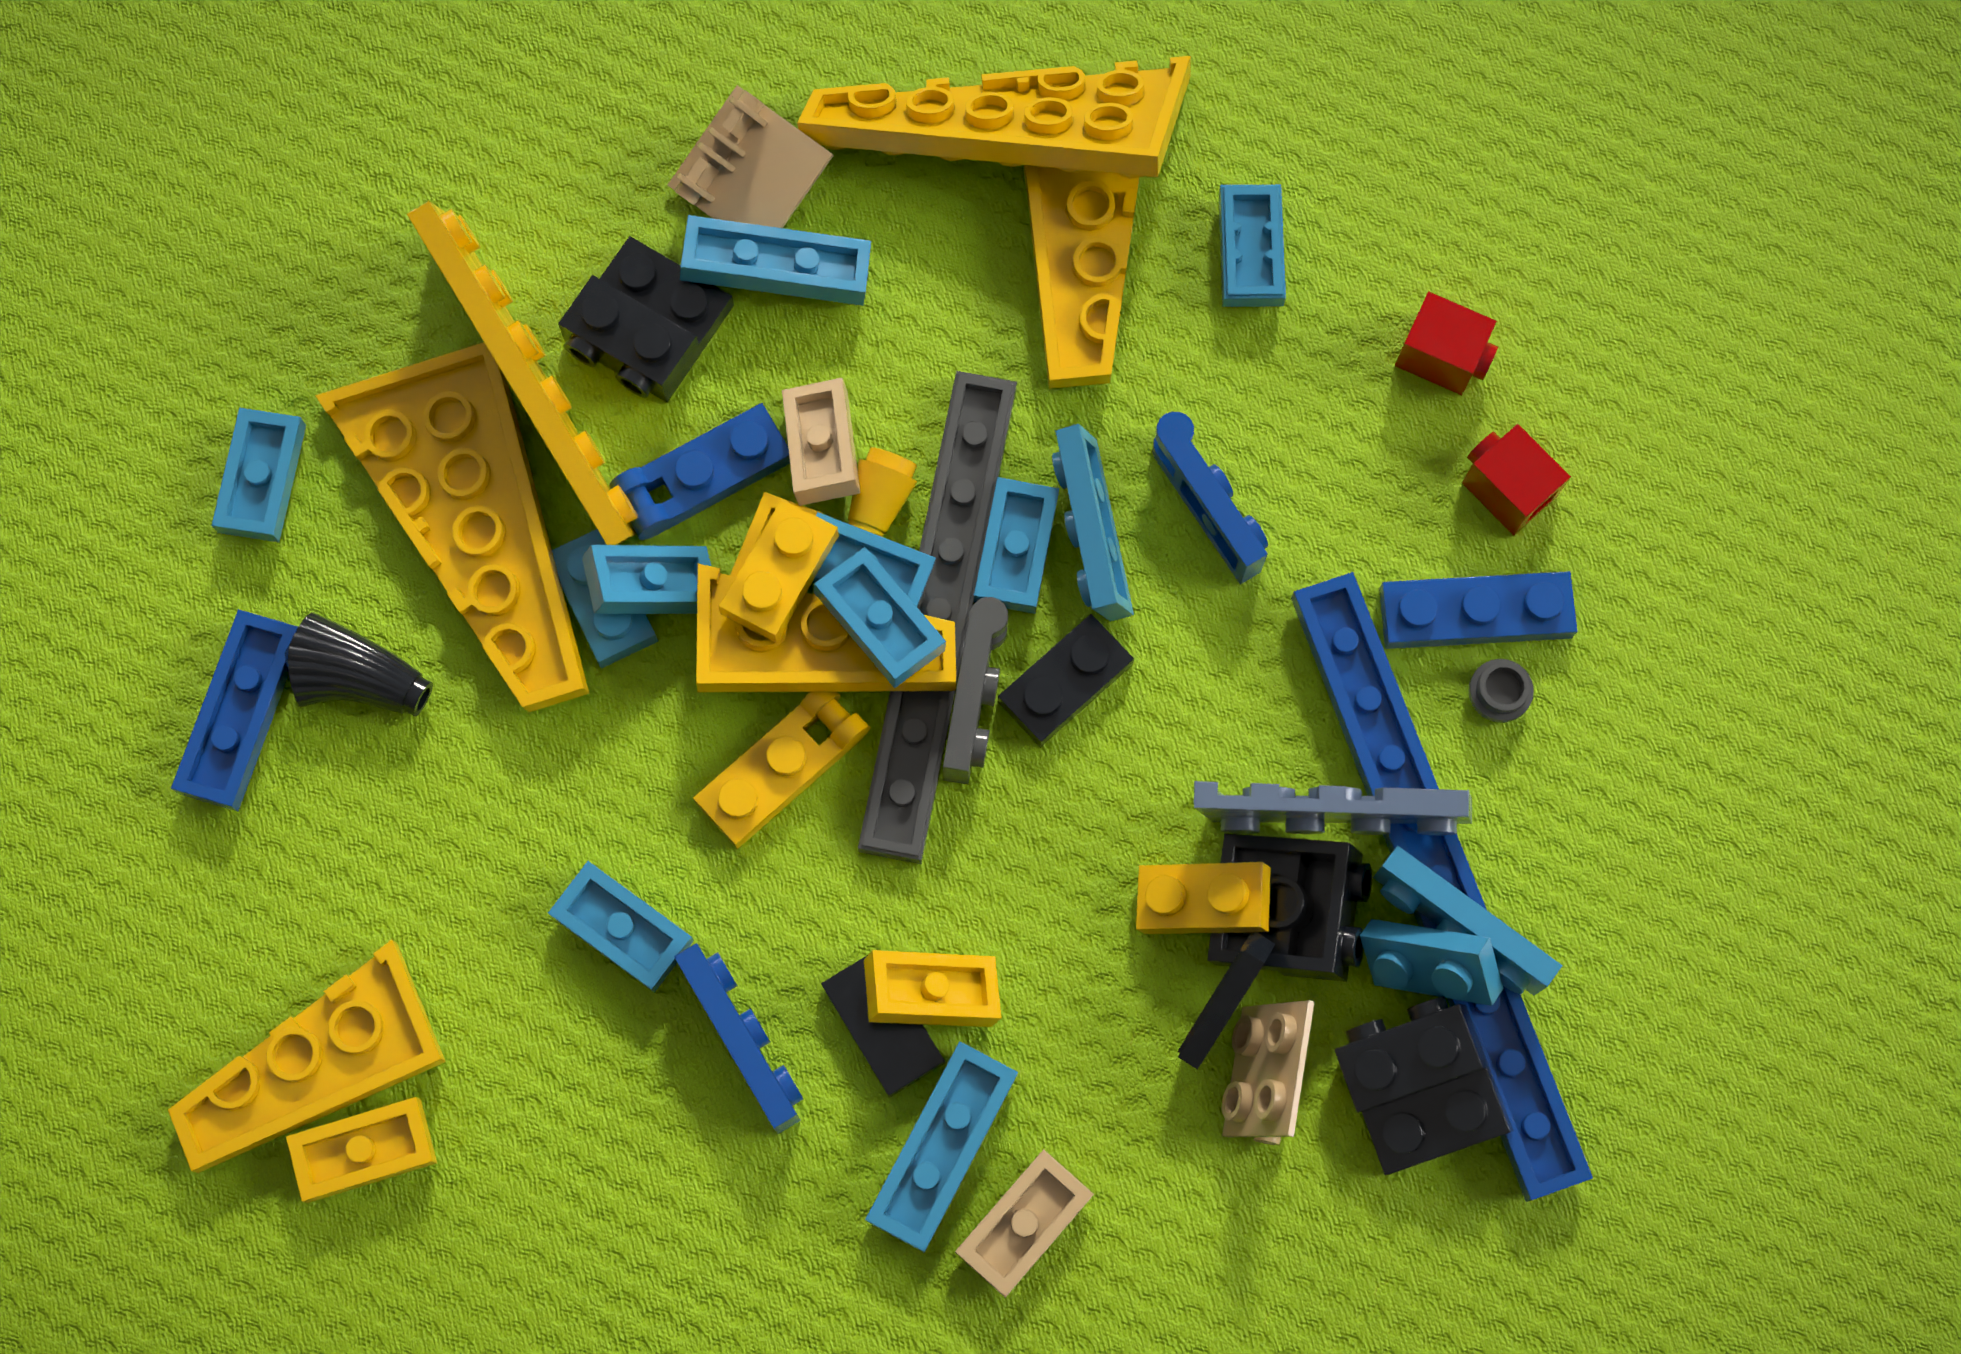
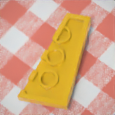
M1024 165L1048 387L1052 389L1110 383L1139 178H1127L1116 173L1084 170L1065 172L1053 167Z
M698 563L697 692L955 691L954 621L924 615L945 639V651L894 688L815 594L806 593L776 643L720 614L718 606L735 576L720 573V568Z

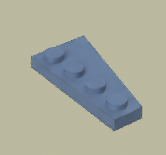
M1194 781V808L1212 822H1221V832L1254 834L1260 833V823H1285L1286 833L1323 834L1325 833V823H1351V833L1385 835L1390 834L1391 823L1417 824V834L1455 835L1457 834V824H1472V797L1469 790L1383 787L1375 789V796H1361L1362 790L1358 788L1319 785L1318 787L1309 788L1308 796H1295L1296 790L1293 788L1279 787V784L1251 783L1250 787L1243 788V795H1223L1218 791V782Z

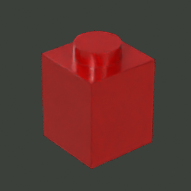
M1428 291L1401 349L1395 367L1462 396L1472 376L1483 381L1499 347L1488 342L1497 321Z
M1516 424L1502 438L1493 431L1469 453L1467 458L1473 464L1462 484L1514 536L1558 497L1571 476L1519 424Z

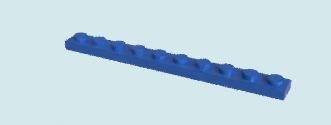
M1351 572L1294 591L1291 597L1292 603L1367 795L1375 796V789L1383 787L1439 789L1354 573ZM1391 823L1390 834L1383 835L1390 854L1398 845L1486 909L1457 834L1422 835L1417 834V824ZM1415 910L1413 913L1418 926L1436 929L1438 926L1419 911ZM1503 986L1502 992L1492 1006L1447 998L1450 1007L1463 1004L1467 1006L1514 1130L1500 1137L1525 1201L1528 1202L1593 1179L1521 995Z

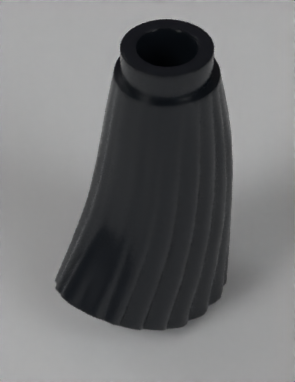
M311 612L302 620L285 651L291 688L300 708L320 702L343 700L363 703L401 714L407 712L416 717L425 707L432 692L433 683L424 679L422 673L397 655L366 637L315 612Z

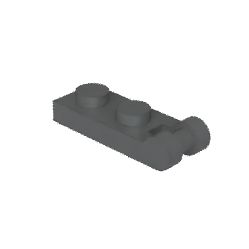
M994 597L979 599L970 611L943 764V781L968 785L971 767L984 768L990 730L980 729L978 726L982 705H995L1000 669L989 667L991 651L1004 643L1008 624V610L1005 604Z

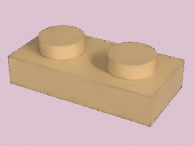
M843 378L782 390L793 493L799 506L859 494L860 485L848 391Z
M1043 1149L958 1247L955 1253L1006 1298L1094 1194Z

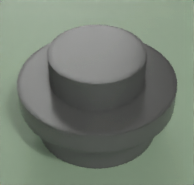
M1495 659L1484 663L1475 671L1469 683V698L1472 706L1482 717L1493 722L1506 723L1518 719L1526 712L1533 699L1534 688L1529 674L1519 664L1510 660Z

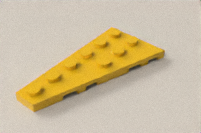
M1191 56L1171 57L1169 68L1138 71L1137 61L1115 62L1114 71L1096 75H1085L1082 70L1075 66L981 74L982 85L950 88L949 77L926 79L925 88L907 92H895L893 87L886 83L814 89L797 122V126L801 132L819 145L832 150L853 148L881 151L887 155L906 153L937 156L948 161L962 159L990 161L1010 167L1032 165L1058 168L1065 172L1084 170L1116 173L1127 178L1158 177L1191 76Z
M430 201L409 212L407 216L607 545H619L636 535L630 525L631 521L638 518L632 504L619 485L610 489L598 469L599 466L605 463L600 451L586 430L578 434L566 411L572 408L569 400L552 375L546 378L537 362L546 356L541 345L527 324L522 325L519 320L516 322L513 320L506 307L513 300L494 270L490 271L486 265L481 264L475 253L480 248V245L461 215L457 216L452 209L445 212Z
M484 342L315 395L344 436L345 442L355 457L360 460L378 487L377 490L427 565L434 571L448 592L447 595L459 613L464 616L482 643L483 649L520 705L528 712H532L590 694L508 381Z

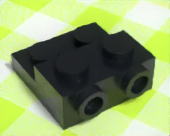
M629 236L600 279L594 275L590 277L558 325L566 342L564 348L574 358L590 367H595L599 362L616 372L618 382L632 393L642 398H647L649 393L668 403L733 308V297L715 285L681 281V266Z
M1224 833L1220 863L1264 862L1271 867L1269 932L1257 933L1275 943V946L1261 970L1278 971L1284 976L1347 982L1349 966H1360L1364 953L1360 938L1363 929L1361 927H1354L1357 902H1367L1370 897L1372 869L1369 863H1362L1363 854L1351 843ZM1255 932L1211 933L1207 961L1214 965L1230 967L1249 935H1254Z
M1445 996L1408 1008L1407 1012L1411 1021L1386 1030L1383 1019H1378L1347 1030L1345 1034L1349 1044L1334 1049L1356 1111L1363 1114L1385 1176L1514 1131L1467 1006L1457 1004L1448 1007Z

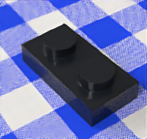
M1090 614L998 695V703L1035 743L1042 747L1133 665L1134 658Z

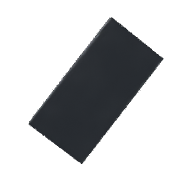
M1257 932L1254 935H1249L1177 1052L1180 1053L1178 1058L1198 1070L1263 967L1275 943Z
M867 956L822 982L821 985L890 1098L944 1065L945 1060L923 1024L869 1022L864 959Z

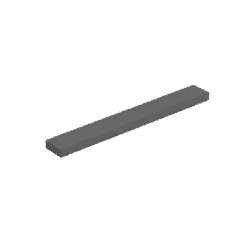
M956 371L919 549L920 552L933 556L936 560L917 607L923 615L955 622L956 689L955 691H890L858 845L859 853L922 864L957 690L969 615L974 605V592L1017 390V382Z

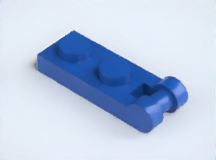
M760 403L642 467H635L622 472L611 481L609 487L610 489L617 485L621 487L638 516L630 524L638 538L646 540L657 536L790 464L789 449L763 403ZM665 485L672 498L662 504H655L649 492Z
M1181 412L1166 413L1159 419L1156 427V436L1152 446L1154 458L1241 585L1262 571L1268 555L1265 550L1268 547L1267 538L1257 521L1250 515L1243 518L1230 499L1233 497V490L1223 471L1215 464L1208 467L1191 442L1194 435L1192 420Z

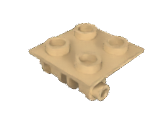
M737 85L672 177L668 186L713 219L783 228L834 155Z
M1307 1000L1242 1007L1241 1018L1236 1023L1232 1035V1047L1235 1052L1231 1083L1227 1086L1222 1099V1114L1225 1118L1222 1136L1254 1137V1141L1270 1145H1280L1281 1137H1294L1314 1008L1313 1001Z

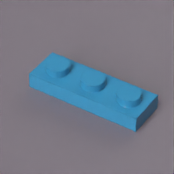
M688 215L680 280L863 306L866 294L871 241Z
M1080 424L1055 430L1059 452L1053 453L1052 461L1060 486L1063 489H1068L1072 510L1065 512V525L1072 545L1075 548L1080 547L1084 569L1077 572V582L1083 602L1087 607L1092 606L1094 611L1110 622L1133 616V607L1097 439Z
M1398 845L1373 876V879L1383 885L1380 892L1384 898L1403 912L1413 914L1417 910L1438 925L1436 929L1490 937L1502 985L1515 993L1522 994L1526 990L1533 996L1548 987L1563 966Z
M959 1041L865 1221L925 1253L1011 1089L1018 1072Z

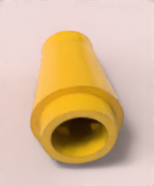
M870 447L866 460L859 459L858 462L860 493L852 495L848 524L883 537L917 484V481L912 478L917 465L892 452Z

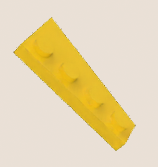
M391 939L374 952V957L351 975L345 974L324 990L325 994L296 1017L290 1016L269 1032L271 1036L246 1055L236 1057L168 1109L192 1172L200 1173L446 1062L399 946L394 940Z

